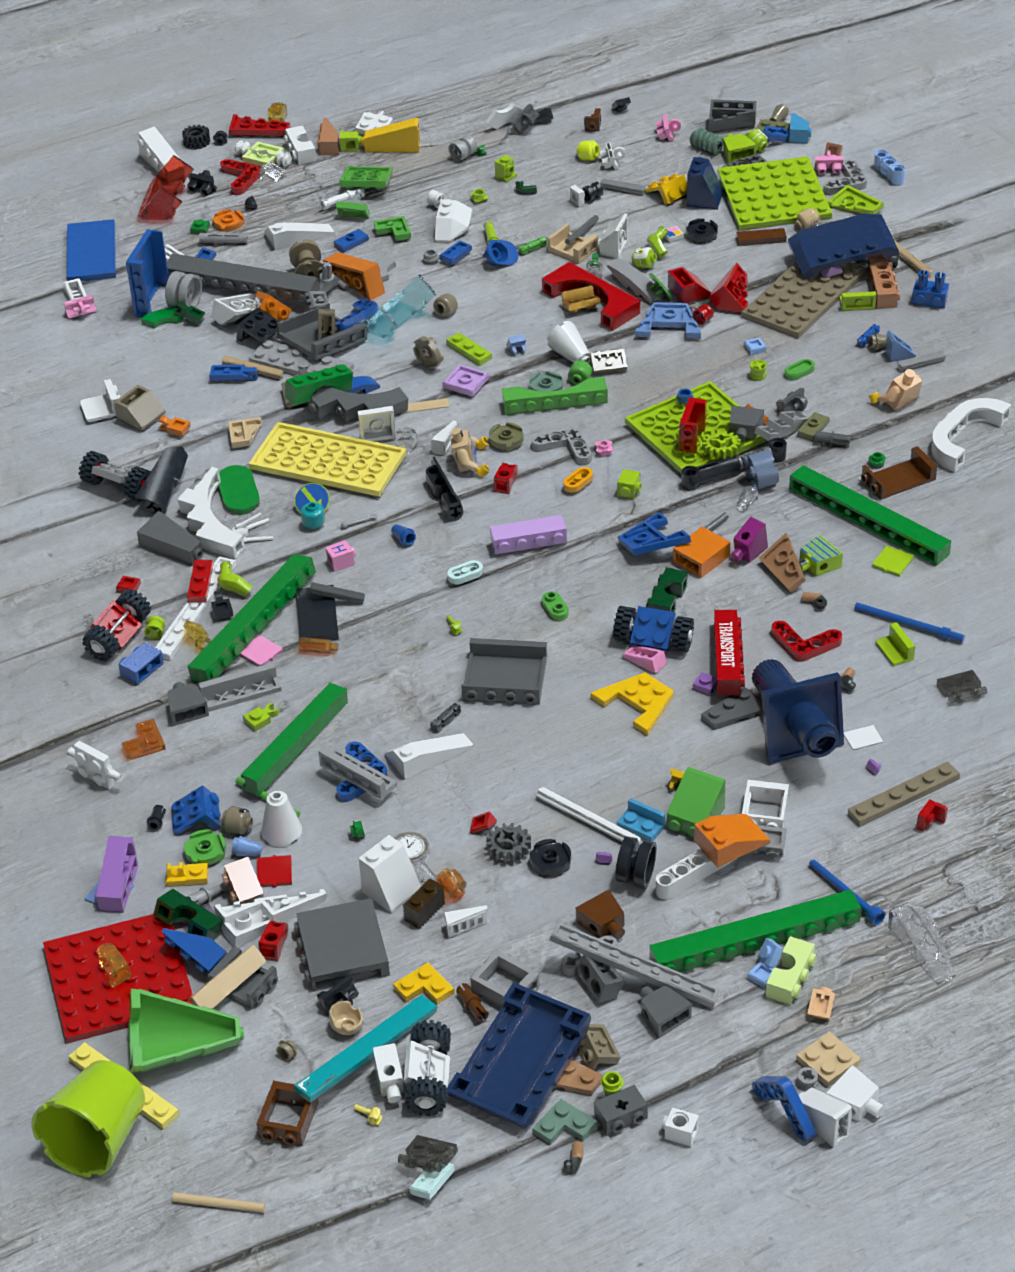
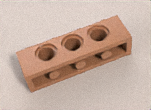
M882 256L868 258L867 272L872 291L876 292V307L894 308L897 307V301H900V291H897L898 285L897 281H895V272H892V262H889L888 258L883 259Z

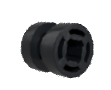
M597 181L593 182L590 186L587 185L582 188L585 194L584 199L587 202L603 195V187Z

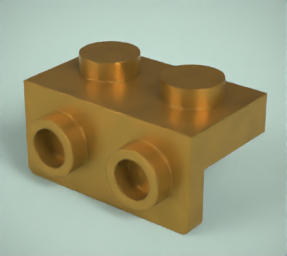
M591 285L561 292L563 308L571 313L579 312L580 308L592 309L596 307L595 305L601 304L600 297L594 295L593 286Z

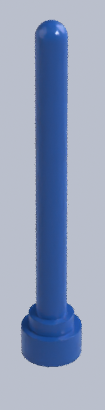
M814 859L810 860V867L840 892L850 890L848 886ZM852 891L861 909L866 912L868 921L875 926L879 925L885 919V911L878 906L869 905Z

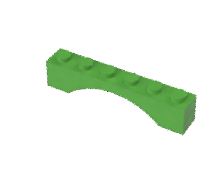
M604 377L589 378L578 385L557 391H535L519 386L502 388V402L505 415L608 403V389Z

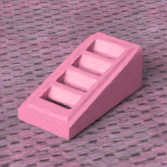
M638 645L631 646L622 655L624 659L654 673H657L667 663L664 651Z

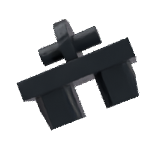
M204 170L199 174L190 172L188 174L190 181L187 186L190 191L195 192L199 187L202 194L208 195L211 191L216 192L217 186L214 185L213 176H210L209 170Z
M348 975L344 979L338 978L333 982L330 990L321 991L317 994L319 1004L323 1006L327 1016H329L331 1006L337 1002L349 1001L353 1005L352 999L358 996L359 992L354 986L352 976Z

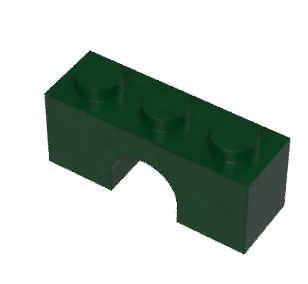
M666 567L663 574L659 575L658 585L653 587L652 597L647 599L646 607L675 612L676 597L682 598L687 588L688 572Z
M171 889L157 898L153 913L155 917L169 926L175 922H185L189 924L187 933L208 937L212 940L219 936L223 919L175 889Z

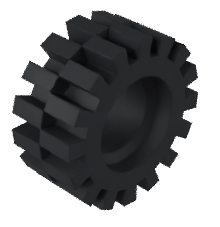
M204 125L188 126V128H184L182 131L183 143L187 148L197 149L199 147L202 149V146L206 147L210 144L209 129Z

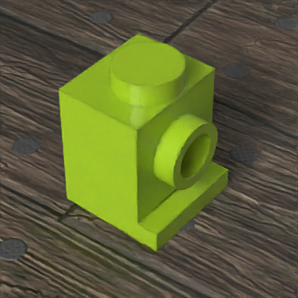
M340 130L341 151H359V145H362V136H359L358 131L344 132Z
M504 155L494 161L496 178L507 183L517 176L513 158Z

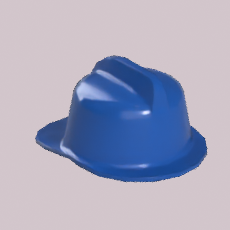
M505 240L489 241L484 251L485 253L482 255L491 265H513L518 260L517 248L514 244Z

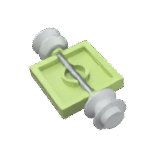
M242 140L235 145L236 154H242L243 162L270 168L277 162V165L283 164L284 167H287L292 161L290 153H284V148L257 142L251 148L249 142L244 143Z

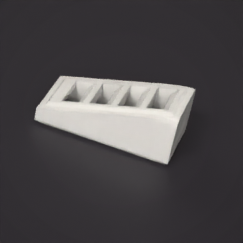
M80 279L64 282V290L69 300L86 296Z
M453 420L432 438L431 447L433 453L439 455L447 453L451 447V431L458 427L457 421Z
M487 905L445 912L448 937L456 936L488 923Z

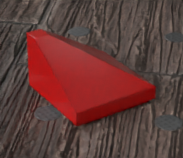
M490 811L473 817L470 833L474 834L490 828L497 822V819Z

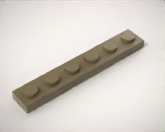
M947 761L848 808V815L861 827L959 780L960 773Z

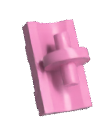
M664 114L662 115L663 120L656 122L657 134L660 141L668 138L669 142L674 140L673 132L680 130L681 122L678 119H672L668 122V116Z
M829 150L826 155L815 157L814 170H817L818 175L826 174V170H832L834 175L841 173L843 156L831 155Z
M93 295L64 302L68 319L97 311Z

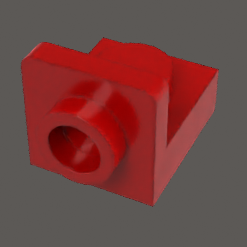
M929 799L918 814L916 829L924 832L928 825L931 826L934 820L945 823L948 807Z

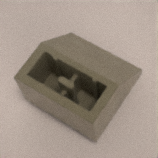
M140 385L135 386L114 402L117 419L141 430H144L166 413V410L151 390Z

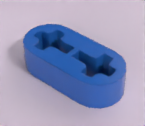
M766 126L762 132L767 136L768 140L786 142L790 135L786 129Z

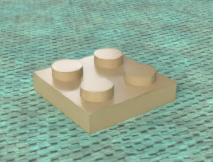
M830 1031L799 1052L796 1060L802 1066L815 1069L818 1073V1080L827 1088L837 1082L851 1066L856 1068L861 1064V1058Z

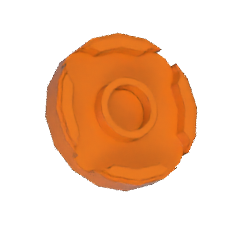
M231 209L221 210L214 215L212 219L213 226L220 231H233L244 224V216L238 210H235V212L231 211Z

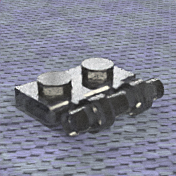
M973 670L937 679V687L944 697H948L950 704L955 702L959 704L965 702L966 699H977L981 695L987 694V688L985 686L981 687V681Z
M417 1135L406 1148L407 1155L399 1154L398 1163L404 1164L407 1168H422L424 1172L428 1173L433 1171L441 1172L442 1165L447 1166L457 1154V1144Z

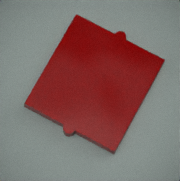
M273 855L272 857L257 858V879L260 886H273L276 888L277 886L292 885V856Z

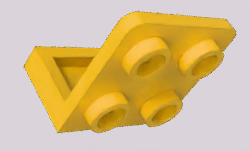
M675 173L669 177L666 175L659 178V182H652L645 189V193L659 190L664 204H669L687 194V180L684 174L677 175Z

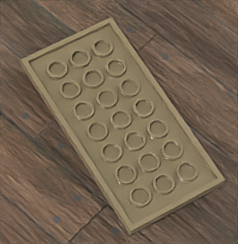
M795 262L742 311L741 317L799 339L840 300L842 293H847L867 274V268L850 262L839 265L843 271L840 274L824 277L819 272V276L803 280Z

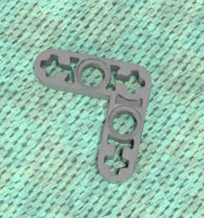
M844 160L842 170L847 178L824 182L823 192L827 195H834L846 185L857 190H863L867 187V177L855 160Z
M577 428L544 433L532 438V449L540 452L568 446L578 464L588 465L592 461L591 450L581 431Z

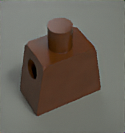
M609 889L575 907L576 922L598 939L612 935L615 939H620L624 936V911Z

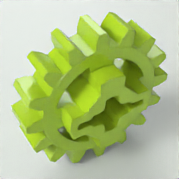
M717 431V434L711 432V436L706 435L705 439L702 440V451H705V455L709 454V457L716 456V459H719V457L726 459V456L732 458L733 454L737 455L738 451H741V439H738V435L734 436L733 432L727 434V431H724V433Z

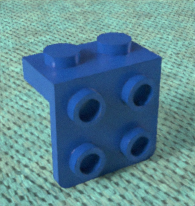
M202 785L175 801L171 806L173 832L178 835L200 821L205 822L214 831L220 828V800L217 794Z

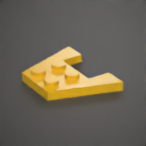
M644 672L590 692L591 699L603 707L618 697L643 713L633 721V726L648 736L674 697V690Z

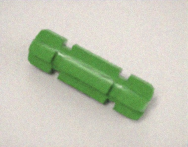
M542 236L538 240L535 239L525 243V245L523 244L518 247V252L524 255L540 248V246L543 247L547 245V239Z

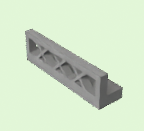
M273 662L199 683V690L207 701L209 712L282 691ZM274 682L275 686L273 687H264L266 684ZM248 689H255V692L252 693L246 691ZM230 694H236V695H237V696L234 697V698H229V697H228V695H230ZM209 700H219L218 702L213 704L208 703Z
M323 746L318 751L320 766L381 800L397 786V781L336 747L333 750H329Z

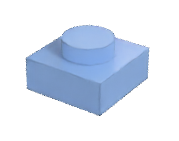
M765 938L757 958L768 967L774 968L784 948L774 940Z

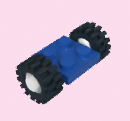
M619 606L615 615L616 618H614L613 638L614 640L630 642L631 645L669 651L671 642V650L687 653L692 643L694 619L677 616L676 618V612L638 606L637 612L635 608Z

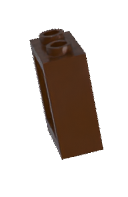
M273 1080L256 1124L258 1137L266 1141L273 1140L284 1142L288 1145L303 1146L319 1103L318 1098L310 1103L294 1091L295 1084ZM276 1102L304 1107L297 1126L269 1121Z

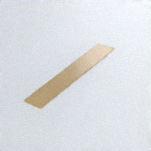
M448 398L408 403V410L402 413L449 407L450 405Z

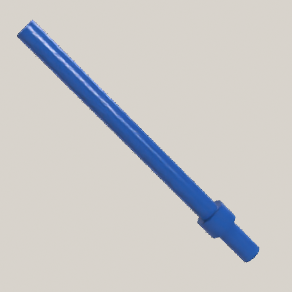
M856 602L854 607L858 611L940 635V638L948 640L950 638L963 642L965 639V635L951 631L950 628L944 626L940 628Z

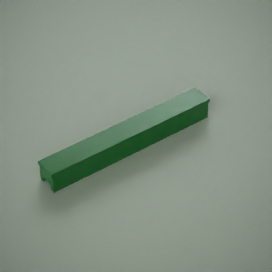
M330 682L240 774L241 778L245 779L242 789L259 797L348 703L347 688Z

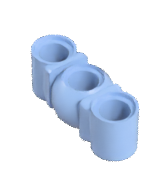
M875 151L874 168L887 177L891 184L902 185L905 179V167L892 158L891 155H888V151Z

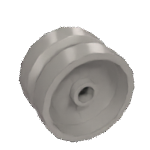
M178 271L172 272L165 288L167 305L180 308L177 304L181 301L188 307L190 305L197 307L202 293L200 277L194 274L186 275Z

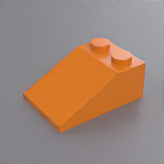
M747 814L710 816L694 824V842L717 868L770 843L767 835Z

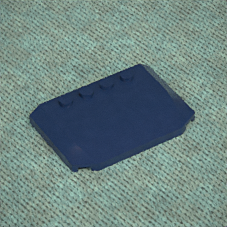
M860 214L800 230L788 238V245L803 280L819 276L820 270L882 254V258L885 259L899 255L898 247L882 214Z

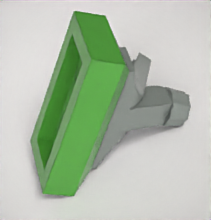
M356 189L353 199L337 202L336 209L338 214L369 219L370 211L368 206L360 200L362 191Z

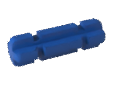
M873 324L857 339V345L864 347L868 343L869 335L880 332V326Z

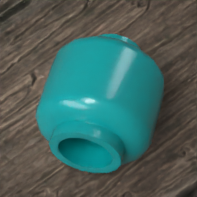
M309 502L301 508V520L305 527L314 530L324 524V508L321 504Z

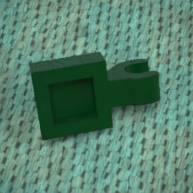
M181 301L177 304L181 310L178 308L174 310L176 315H184V318L196 324H199L205 315V312L192 305L188 307Z

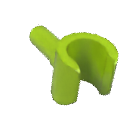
M448 615L446 619L451 623L449 626L451 633L457 635L462 632V628H460L461 621H454Z

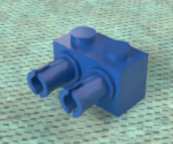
M920 270L913 288L912 304L945 309L949 293V283H945L946 274L942 272L940 278V272H937L934 282L928 281L929 272L925 270L924 276V270Z

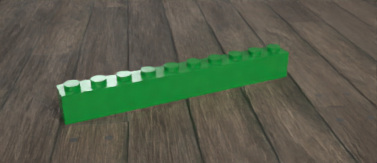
M802 465L790 475L789 489L918 557L937 566L950 555L951 540L807 466Z
M293 554L187 666L193 682H205L218 678L292 599L297 593L296 590L302 588L316 573L312 557Z
M850 889L649 945V959L677 972L692 970L758 951L762 947L765 938L772 939L777 944H783L788 941L790 936L801 939L847 925H853L860 922L861 906Z

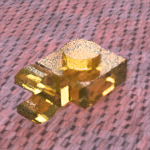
M189 620L184 623L183 627L188 632L187 635L195 640V647L203 650V643H210L207 632L201 624Z

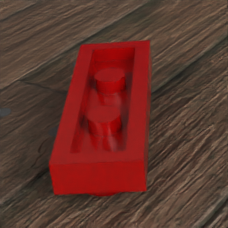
M194 560L187 594L188 602H207L214 566L213 560Z

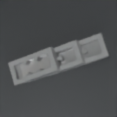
M619 258L607 265L608 269L626 289L631 288L638 297L643 296L650 305L663 298V293L658 297L655 294L659 290L658 287L651 291L650 286L654 283L631 264Z
M798 410L780 412L778 418L768 419L765 426H757L754 433L767 441L773 438H781L800 429L809 417Z

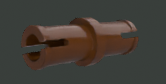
M462 983L465 990L463 991L459 985L456 993L461 997L464 1007L471 1011L476 1021L483 1022L479 1015L481 1014L486 1020L489 1013L482 1006L479 996L472 992L467 983Z

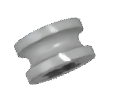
M810 1067L800 1069L797 1079L798 1086L803 1090L815 1089L818 1084L817 1071ZM806 1077H810V1078H811V1079H809V1081L804 1080V1079H806Z

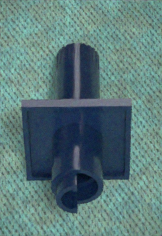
M776 659L764 660L756 666L751 679L753 685L762 695L766 760L769 764L807 754L814 758L824 757L830 754L836 747L844 745L841 676L838 672L797 682L783 664Z

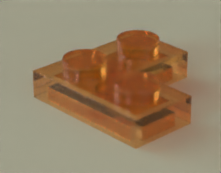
M154 719L135 724L139 737L121 743L127 761L166 750L165 743Z

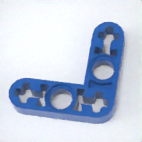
M361 299L353 303L352 306L355 311L335 323L338 332L348 329L380 310L377 303L368 299Z
M354 741L346 745L345 750L348 755L361 762L364 760L372 761L366 765L388 776L386 765L363 744ZM347 780L340 783L336 788L337 798L342 802L352 801L366 792Z
M762 1076L752 1082L753 1091L761 1100H780L800 1140L806 1142L816 1135L815 1128L790 1079L785 1076Z

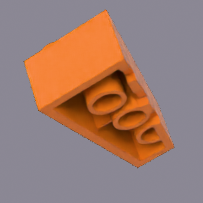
M336 252L323 260V262L331 263L332 273L335 276L342 278V281L348 283L350 289L355 288L358 294H365L368 300H374L385 293L378 263Z

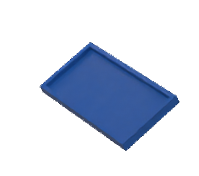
M115 220L67 224V281L74 279L89 281L116 278Z

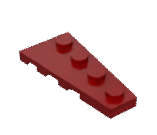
M233 114L229 135L284 137L286 135L285 129L291 128L290 122L277 120L266 122L263 118L253 120L250 116L240 118L237 114Z

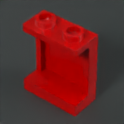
M689 397L679 423V451L697 452L698 431L705 432L706 399Z

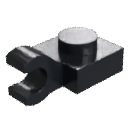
M221 590L214 592L215 601L211 602V608L215 620L233 617L229 598L223 599Z

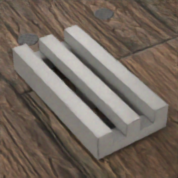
M309 291L305 293L306 297L309 296L307 302L312 304L309 306L310 309L328 303L325 291ZM321 295H322V298H314V297H313V296H321Z

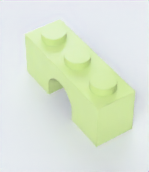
M789 937L782 951V966L789 968V970L774 967L766 983L767 998L791 1005L794 998L799 997L801 983L807 981L808 969L810 966L813 967L816 962L817 954H814L815 944Z

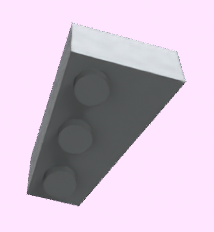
M711 99L709 132L715 133L754 126L756 123L757 101Z

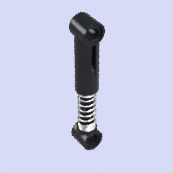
M773 438L766 447L752 451V453H744L743 456L733 455L732 458L726 457V459H719L698 467L686 466L681 472V486L684 490L693 491L698 489L700 484L740 472L743 466H745L744 455L747 456L757 451L769 449L775 460L773 462H783L786 459L787 442L782 438Z

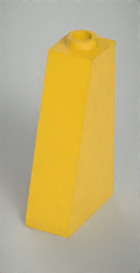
M419 118L366 130L361 140L365 152H419Z

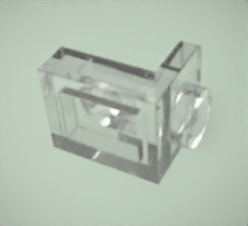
M270 161L267 165L264 164L261 167L259 179L262 180L267 176L277 183L285 174V170Z

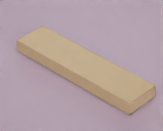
M253 944L189 999L195 1006H204L212 1009L267 961Z

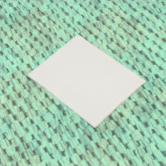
M874 725L844 732L852 749L883 742Z

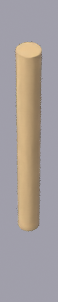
M176 1192L172 1196V1202L260 1213H265L266 1209L265 1203Z

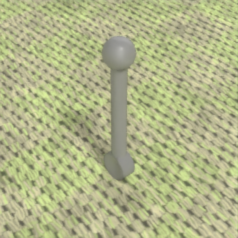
M371 514L370 517L350 522L343 521L341 527L347 528L350 525L369 520L376 521L377 515Z

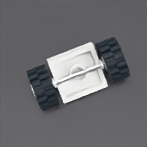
M424 1020L422 1024L416 1023V1026L412 1027L410 1042L406 1048L404 1082L407 1083L405 1106H407L408 1110L412 1109L414 1114L419 1112L421 1116H423V1113H426L427 1116H431V1113L437 1115L438 1111L441 1113L443 1108L445 1109L446 1088L448 1087L450 1056L447 1055V1052L450 1051L451 1033L447 1025L443 1024L441 1026L439 1021L434 1023V1020H430V1023H427Z

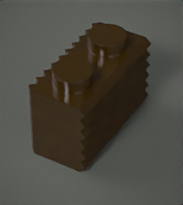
M429 878L403 904L405 922L421 929V926H424V923H427L429 918H432V915H435L437 910H440L443 907L442 905H445L444 886Z

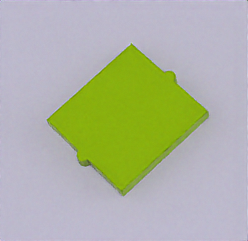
M886 545L872 563V567L880 569L884 573L888 572L900 577L914 559V555L906 553L902 549L898 550Z

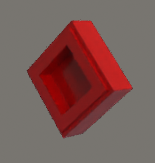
M122 576L116 586V591L123 593L126 589L137 590L141 584L140 578Z

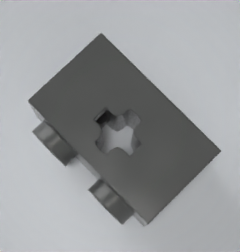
M632 1085L595 1101L594 1116L608 1136L648 1119V1104L637 1087Z

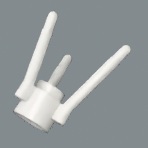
M261 513L231 528L232 531L243 536L244 543L274 539L273 536L246 538V536H249V529L270 521L267 518L246 526V524L259 518L262 515Z

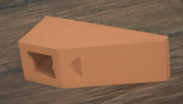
M325 117L323 118V123H320L317 149H320V155H339V133Z

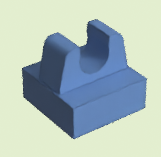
M525 334L508 338L506 345L513 355L517 354V348H520L522 353H525Z

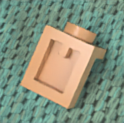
M826 987L813 988L807 1015L830 1021L833 1003L836 999L835 993Z

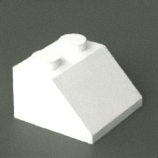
M624 213L609 224L607 230H604L603 237L598 241V249H600L601 256L619 258L628 241V214Z

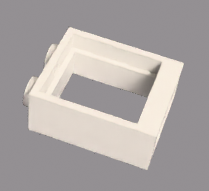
M748 780L742 814H747L756 825L783 828L789 784ZM751 800L781 804L779 817L749 814Z

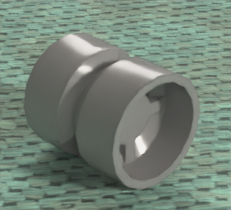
M465 135L449 145V153L455 161L460 162L477 151V143L472 136Z

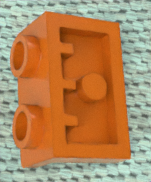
M258 291L255 295L260 300L259 309L280 322L286 320L292 309L267 293Z

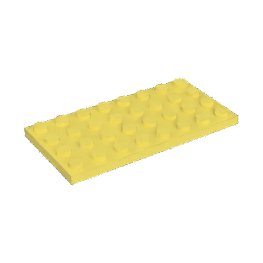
M277 422L249 462V469L380 497L407 452L406 448Z

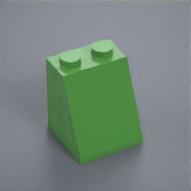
M687 767L667 811L666 827L694 838L695 823L710 816L721 815L725 809L726 780Z

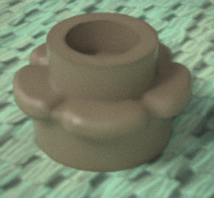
M281 1040L279 1042L276 1052L281 1059L289 1061L297 1056V1047L292 1041Z

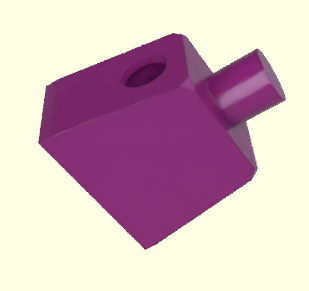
M753 517L746 521L733 539L734 551L730 556L734 561L739 562L743 559L747 562H752L768 548L765 523Z

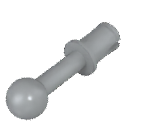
M224 882L208 890L202 887L198 892L186 897L199 905L203 903L208 904L211 902V897L224 891H231L229 885L225 886Z

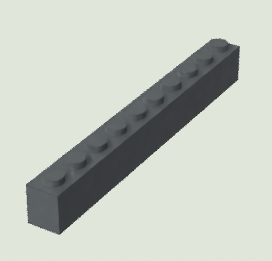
M174 253L171 254L167 262L169 276L175 271L183 272L186 275L194 274L200 277L202 285L252 293L260 291L273 297L307 302V299H309V296L306 297L305 293L320 290L317 277Z

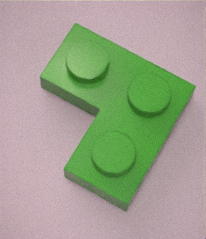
M404 216L373 221L377 235L393 233L396 241L411 238V232Z

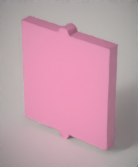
M258 634L239 655L257 666H262L269 661H273L274 657L283 651V648Z

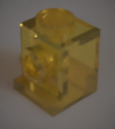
M281 102L272 103L267 110L269 122L271 120L284 122L287 117V106Z

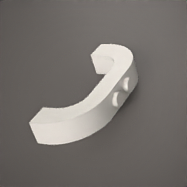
M977 398L958 405L937 424L933 431L931 453L935 461L942 467L956 472L964 464L966 449L954 445L951 441L969 424L974 422H988L1002 427L1010 419L1011 404L997 399Z

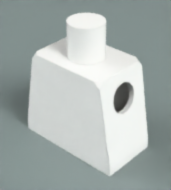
M393 1043L374 1047V1069L380 1094L382 1097L387 1096L389 1103H396L401 1100L400 1093L404 1092L403 1077L396 1045Z
M851 1066L827 1092L828 1095L851 1105V1119L860 1121L868 1112L878 1118L885 1108L884 1105L877 1102L878 1086L854 1066Z

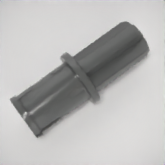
M816 430L815 442L848 446L851 441L850 435L836 434L834 431L829 433Z

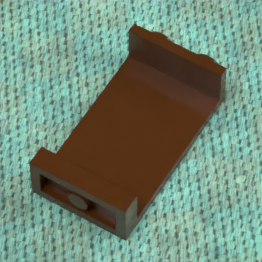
M916 446L911 448V459L874 473L866 465H863L861 480L882 500L936 480L937 465Z

